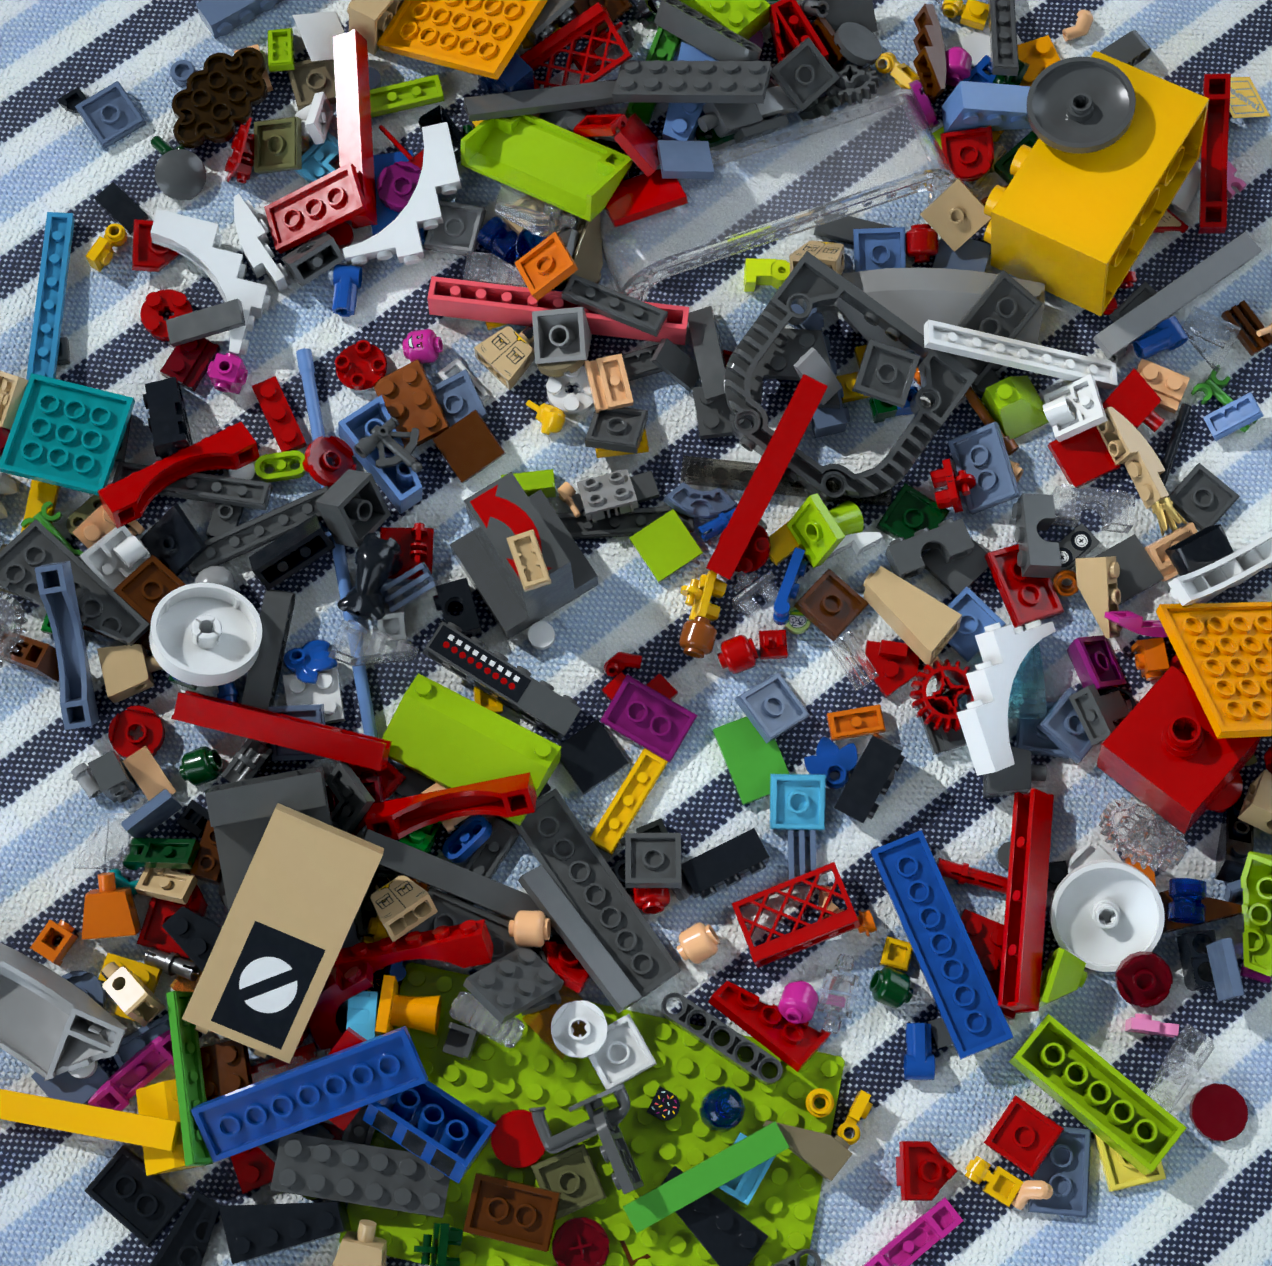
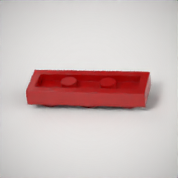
M276 376L253 385L252 389L281 452L297 451L306 447V441Z

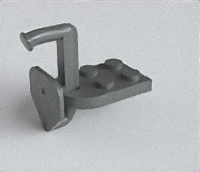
M624 1084L596 1094L569 1107V1112L586 1108L590 1119L554 1136L544 1114L546 1107L529 1108L536 1130L547 1152L552 1154L558 1153L598 1134L602 1142V1146H600L601 1154L606 1163H611L614 1170L611 1176L617 1190L622 1189L623 1194H627L644 1186L618 1126L629 1112L631 1104ZM614 1094L619 1106L609 1110L604 1106L602 1100Z

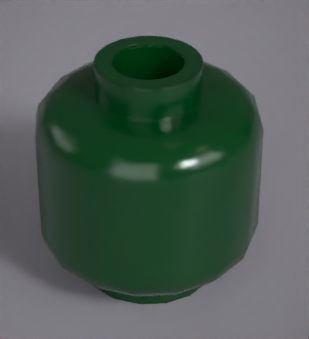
M204 746L184 754L179 771L185 781H189L194 786H200L217 779L220 775V770L223 768V763L216 750H211L209 747Z
M885 967L881 971L877 970L870 981L869 989L872 991L873 999L896 1009L901 1007L904 1002L908 1003L912 998L913 987H911L910 977L893 968Z

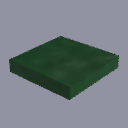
M905 483L876 528L894 539L904 537L906 540L913 537L914 533L921 529L929 528V530L939 527L938 525L945 520L950 511L946 508L939 509L935 501Z

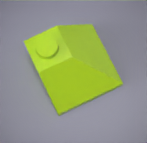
M1028 376L1007 377L986 387L982 401L994 421L999 424L1005 437L1009 436L1010 439H1016L1049 423L1043 410L1044 403Z
M1060 947L1050 953L1041 977L1039 1008L1078 990V987L1082 988L1087 978V972L1084 971L1086 963Z

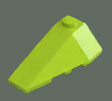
M1250 851L1248 852L1241 876V888H1243L1242 914H1244V967L1272 977V855Z

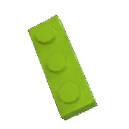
M438 74L370 90L371 118L445 101Z

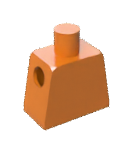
M114 872L98 874L99 889L90 890L85 895L82 940L136 935L141 930V925L130 887L116 888Z

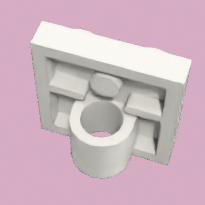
M1091 374L1043 396L1045 401L1043 410L1058 442L1108 421L1095 379Z
M124 525L118 529L115 527L79 557L90 570L114 590L150 556L141 542Z

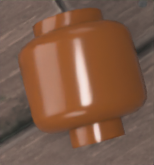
M697 616L694 620L686 621L683 624L679 640L680 647L684 649L683 653L694 658H704V655L712 653L717 630L710 624V620L704 617Z

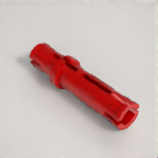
M940 857L938 858L936 864L943 877L957 880V883L961 885L968 883L1007 895V877L969 867V864L965 862L958 864Z

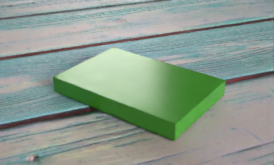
M747 716L713 729V734L743 806L770 796V774H789L776 740L774 739L766 743Z

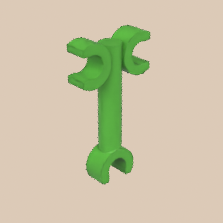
M1219 367L1214 368L1208 379L1204 383L1197 384L1191 392L1192 395H1195L1198 391L1204 392L1205 397L1201 401L1202 405L1206 404L1212 395L1223 406L1234 401L1221 389L1227 385L1230 377L1227 376L1224 380L1216 378L1220 370ZM1246 425L1240 428V430L1246 432L1250 426Z
M51 501L44 503L41 512L37 513L33 518H26L22 521L21 526L26 528L37 519L75 556H80L83 551L74 550L51 523L57 522L62 517L60 512L53 516L47 514L48 509L53 506Z

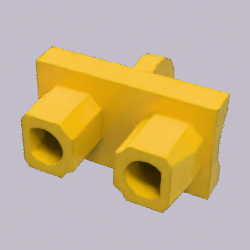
M710 570L707 575L702 574L700 580L692 579L690 586L684 585L681 587L680 593L687 597L685 604L692 606L689 620H694L697 616L707 618L712 622L718 619L720 606L709 602L711 596L723 597L727 583L716 578L717 573Z

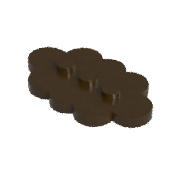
M246 47L237 51L233 56L226 53L212 54L204 62L203 70L193 72L188 77L187 89L179 91L172 99L171 105L175 116L178 118L173 127V133L180 146L193 149L199 147L207 139L214 143L227 142L234 136L236 125L245 124L252 117V106L262 103L268 91L265 80L261 77L265 71L266 63L263 54L253 47Z

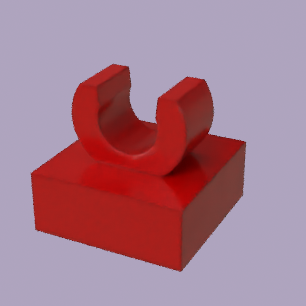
M786 630L759 631L760 660L787 658Z

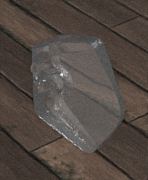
M505 184L501 186L495 203V211L498 215L542 237L549 236L553 232H558L567 227L573 228L579 221L578 216Z

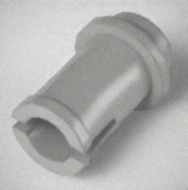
M81 763L71 771L73 774L72 779L78 781L89 799L98 796L102 792L89 765Z

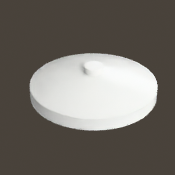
M1116 860L1092 861L1072 870L1056 888L1050 905L1051 928L1060 948L1065 949L1086 963L1085 968L1095 971L1114 972L1121 961L1130 954L1140 951L1152 952L1158 944L1164 928V907L1153 882L1134 866Z

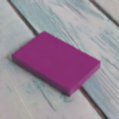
M627 674L600 722L666 761L671 762L698 715Z

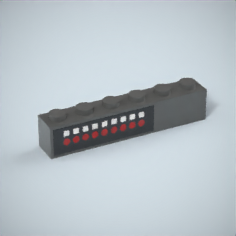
M443 621L441 622L422 654L557 739L561 740L565 736L581 708L576 706L577 702L567 695L562 697L554 692V687L543 680L538 682L530 677L531 673L521 666L516 668L508 663V658L497 651L492 653L484 648L485 644L475 637L468 638L461 633L462 629L454 623L448 622L446 624Z

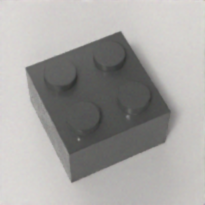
M348 469L315 502L335 543L359 548L364 537L368 533H374L391 515L372 474Z

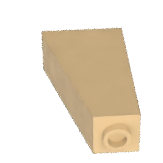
M882 566L875 573L871 572L866 577L863 583L865 587L864 599L925 664L930 665L959 630L962 615Z

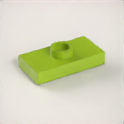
M292 28L268 30L269 72L295 70L294 34Z

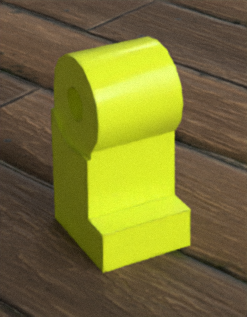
M746 258L744 265V292H754L756 285H771L779 289L790 274V263L786 260Z

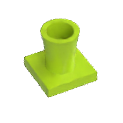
M818 493L806 499L787 523V527L801 549L805 550L806 557L813 568L825 562L846 535L862 532L864 520L859 507L855 503L844 501L835 508L828 510Z

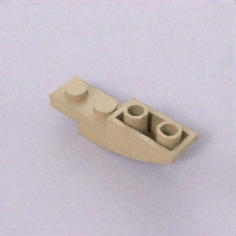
M1107 407L1104 411L1108 421L1097 425V429L1115 465H1125L1146 509H1150L1153 504L1169 496L1159 476L1165 471V468L1150 444L1134 425L1113 407Z

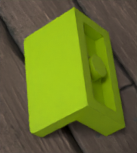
M553 469L513 474L528 497L539 490H542L546 498L556 497Z

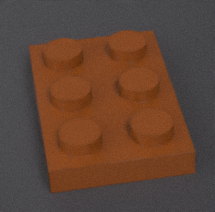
M418 359L379 379L375 383L374 389L378 397L382 395L388 413L399 423L395 428L396 431L411 432L413 428L419 429L417 446L437 437L450 428L425 370ZM401 438L404 449L409 443L410 438Z

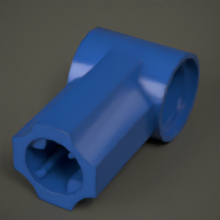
M337 264L334 266L333 285L335 289L332 311L340 316L349 317L355 315L357 293L362 285V266Z
M1172 316L1159 323L1155 329L1145 333L1132 342L1137 357L1147 359L1166 349L1171 351L1187 342L1189 337L1176 316Z
M906 1024L905 1080H934L935 1058L932 1054L931 1024Z

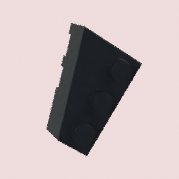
M172 377L145 384L146 394H143V401L146 409H149L150 418H148V424L153 435V448L156 457L164 459L181 449L193 445L183 394L177 378Z
M184 906L162 925L203 972L223 926Z

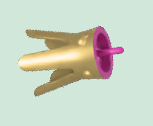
M1170 497L1162 499L1151 506L1152 512L1157 516L1162 536H1164V531H1167L1168 526L1172 531L1178 529L1176 523L1181 524L1183 522L1187 524L1173 507V501H1171Z

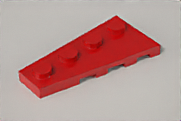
M726 981L710 997L708 1003L798 1072L828 1040L831 1033L823 1029L819 1032L809 1027V1022L801 1024L790 1023L781 1015L778 1006L774 1004L772 1006L766 1005L759 1001V996Z

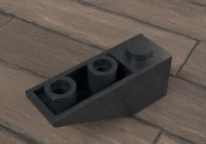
M1238 799L1234 805L1223 812L1216 854L1215 879L1225 882L1240 880L1248 852H1253L1254 826L1238 819L1244 802L1243 799Z

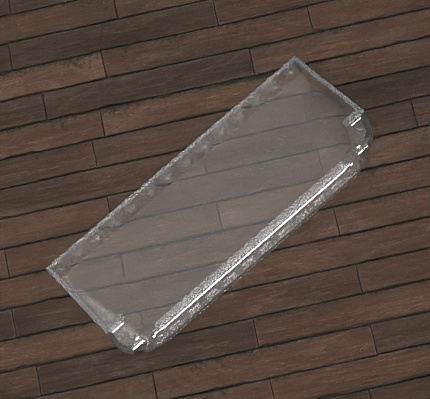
M897 88L890 94L873 96L866 102L860 104L853 103L842 110L831 111L832 113L829 116L822 115L812 120L805 119L797 125L788 128L781 127L773 133L757 135L749 141L733 143L719 151H710L714 167V178L712 180L677 179L687 196V204L618 227H614L604 208L600 212L603 265L613 290L647 302L649 290L655 284L670 276L918 192L930 191L928 197L930 205L956 180V176L909 89Z

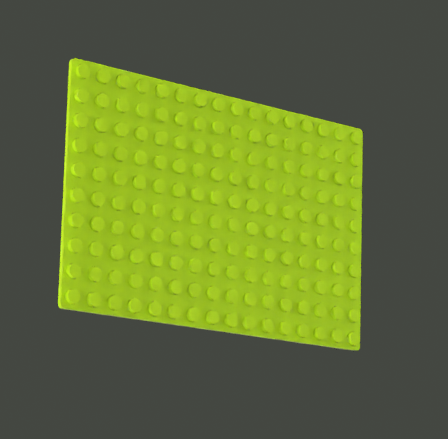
M408 963L406 965V975L402 980L399 995H441L442 998L440 1021L436 1035L407 1028L428 1076V1081L493 1124L502 1115L512 1110L529 1111V1108L543 1106L546 1107L544 1114L553 1136L590 1119L586 1108L574 1112H569L568 1108L604 1092L606 1089L588 1057L584 1059L572 1058L563 1054L556 1047L551 1035V1022L556 1011L562 1005L568 1002L580 1001V999L560 995L561 1004L559 1005L553 1004L549 1008L524 1016L520 1013L501 1024L463 986L465 979L470 975L416 963ZM593 1003L604 1013L607 1025L630 1014L657 1065L623 1083L631 1104L626 1117L618 1125L644 1186L627 1194H623L622 1189L617 1190L611 1176L614 1170L611 1163H606L601 1154L600 1146H602V1142L598 1134L555 1154L545 1150L544 1155L533 1165L584 1143L607 1198L555 1220L548 1252L463 1232L461 1246L448 1245L447 1257L460 1258V1266H558L552 1254V1241L556 1231L564 1222L570 1219L587 1217L598 1222L605 1229L609 1239V1255L603 1266H630L620 1243L623 1240L632 1260L646 1254L650 1256L648 1259H639L633 1266H719L676 1212L636 1233L623 1206L660 1186L674 1166L685 1172L733 1145L740 1132L749 1136L762 1129V1125L766 1120L831 1135L844 1069V1059L840 1056L816 1052L797 1072L756 1039L744 1036L775 1057L783 1067L781 1078L774 1084L765 1085L666 1018L630 1010H623L617 1013L612 1006ZM579 1021L578 1025L575 1022L572 1025L574 1029L573 1035L579 1037V1034H581V1037H583L587 1033L584 1029L586 1024ZM450 1022L478 1031L479 1036L470 1061L442 1051L450 1030L448 1028ZM690 1024L691 1027L695 1030H701L704 1028L703 1026ZM719 1031L714 1034L713 1039L718 1046H725L729 1043V1036L725 1032ZM742 1047L738 1050L737 1056L740 1061L750 1062L753 1059V1053L749 1048ZM766 1063L761 1068L765 1078L772 1079L776 1077L777 1070L773 1064ZM659 1086L677 1096L680 1103L678 1114L675 1118L668 1121L657 1119L646 1113ZM818 1088L829 1091L834 1099L832 1112L822 1118L812 1116L805 1105L807 1095L812 1090ZM614 1094L602 1100L604 1106L609 1110L619 1106ZM822 1098L815 1099V1106L822 1109L825 1106L824 1100ZM377 1129L374 1130L371 1146L408 1151ZM490 1136L487 1144L458 1184L450 1179L443 1218L348 1203L347 1213L352 1229L350 1231H358L360 1220L374 1221L377 1223L375 1237L387 1240V1256L421 1263L422 1252H414V1245L423 1246L424 1234H430L433 1237L434 1223L450 1224L449 1227L464 1229L476 1173L539 1187L531 1166L513 1168L501 1162L491 1147ZM789 1149L775 1156L748 1205L719 1188L711 1191L718 1199L768 1235V1238L748 1266H771L799 1250L810 1249L823 1177ZM343 1232V1233L340 1234V1238H339L340 1244H341V1241H342L343 1237L345 1236L346 1232ZM808 1254L801 1256L800 1266L807 1265Z

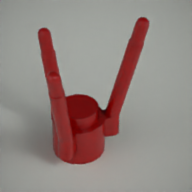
M617 23L615 25L616 29H620L623 26V23ZM605 28L596 37L607 39L609 31L606 32L607 28ZM594 41L591 55L597 56L594 51L604 42ZM588 45L580 52L586 53ZM573 56L574 64L579 71H582L585 57ZM590 58L587 72L595 74L600 71L601 64L596 65V62L599 60Z

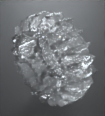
M459 992L457 998L451 1004L452 1007L449 1014L453 1019L505 1047L514 1048L523 1035L522 1032L525 1026L522 1021L513 1017L501 1024L468 992Z

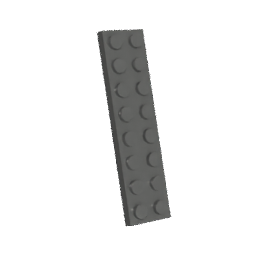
M556 788L536 801L535 812L527 814L520 826L512 822L539 864L544 867L642 996L640 999L681 972Z

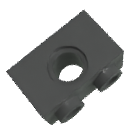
M326 232L317 235L281 258L292 278L301 286H304L345 260L334 238Z
M112 750L89 762L88 765L102 793L114 803L117 801L122 803L131 799L134 796L133 793L139 789L132 775L122 762L123 759Z

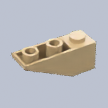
M1116 556L1075 558L1077 587L1106 638L1119 637L1122 627L1104 617L1105 612L1119 611L1118 605L1121 602V592L1117 585L1120 567L1118 562H1116Z

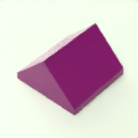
M1104 635L1080 637L1073 640L1067 649V653L1083 688L1095 684L1099 694H1102L1109 689L1127 684L1110 644Z

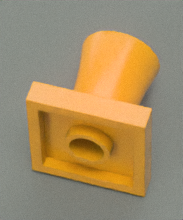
M384 975L375 1027L376 1035L380 1036L393 1031L394 1026H406L410 1029L436 1035L441 1014V995H399L400 987L396 977Z

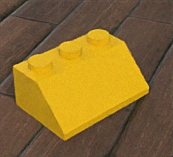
M176 1079L136 1089L139 1114L180 1122ZM181 1123L175 1151L143 1146L146 1176L202 1167L185 1166Z

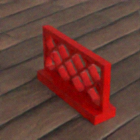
M596 3L520 56L533 71L540 66L548 68L545 82L536 80L533 75L534 89H540V85H544V88L567 85L569 72L581 75L579 84L596 82L633 57L609 17L608 11L602 4ZM606 22L609 27L607 39L595 37L597 27ZM581 38L589 39L586 53L575 51L576 42ZM594 41L606 43L603 57L591 55ZM611 44L620 46L624 52L616 60L608 58ZM561 52L569 54L566 68L554 65L556 55ZM573 55L585 57L582 71L570 69ZM590 58L602 61L600 71L595 74L587 72ZM553 69L565 71L562 85L550 83Z
M835 862L731 903L757 968L861 927ZM830 871L833 872L836 880L831 890L817 885L821 875ZM803 883L811 887L806 900L792 895L796 885ZM837 886H839L841 894L835 892ZM815 889L829 894L823 908L810 903ZM779 894L785 897L779 911L766 906L771 895ZM833 896L844 900L848 908L837 914L827 910ZM789 899L803 904L798 918L784 913ZM752 904L759 907L754 921L743 917L740 908ZM807 907L821 912L817 922L809 924L802 921ZM763 910L777 915L772 929L758 924ZM825 914L830 915V917L824 919ZM781 917L795 922L792 932L784 935L776 931ZM746 923L752 925L749 931L746 926ZM799 925L805 926L803 928L798 929ZM757 927L769 932L766 942L755 947L751 939L755 928Z

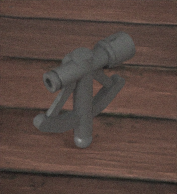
M391 417L381 427L376 425L371 430L372 435L365 438L362 437L354 446V450L362 458H366L377 448L379 459L376 461V467L379 469L394 467L404 462L416 473L422 470L421 463L416 462L417 460L411 455L417 446L419 429L413 428L411 432H392L399 425L394 417ZM393 438H410V441L404 449ZM383 444L391 452H393L395 456L385 458Z

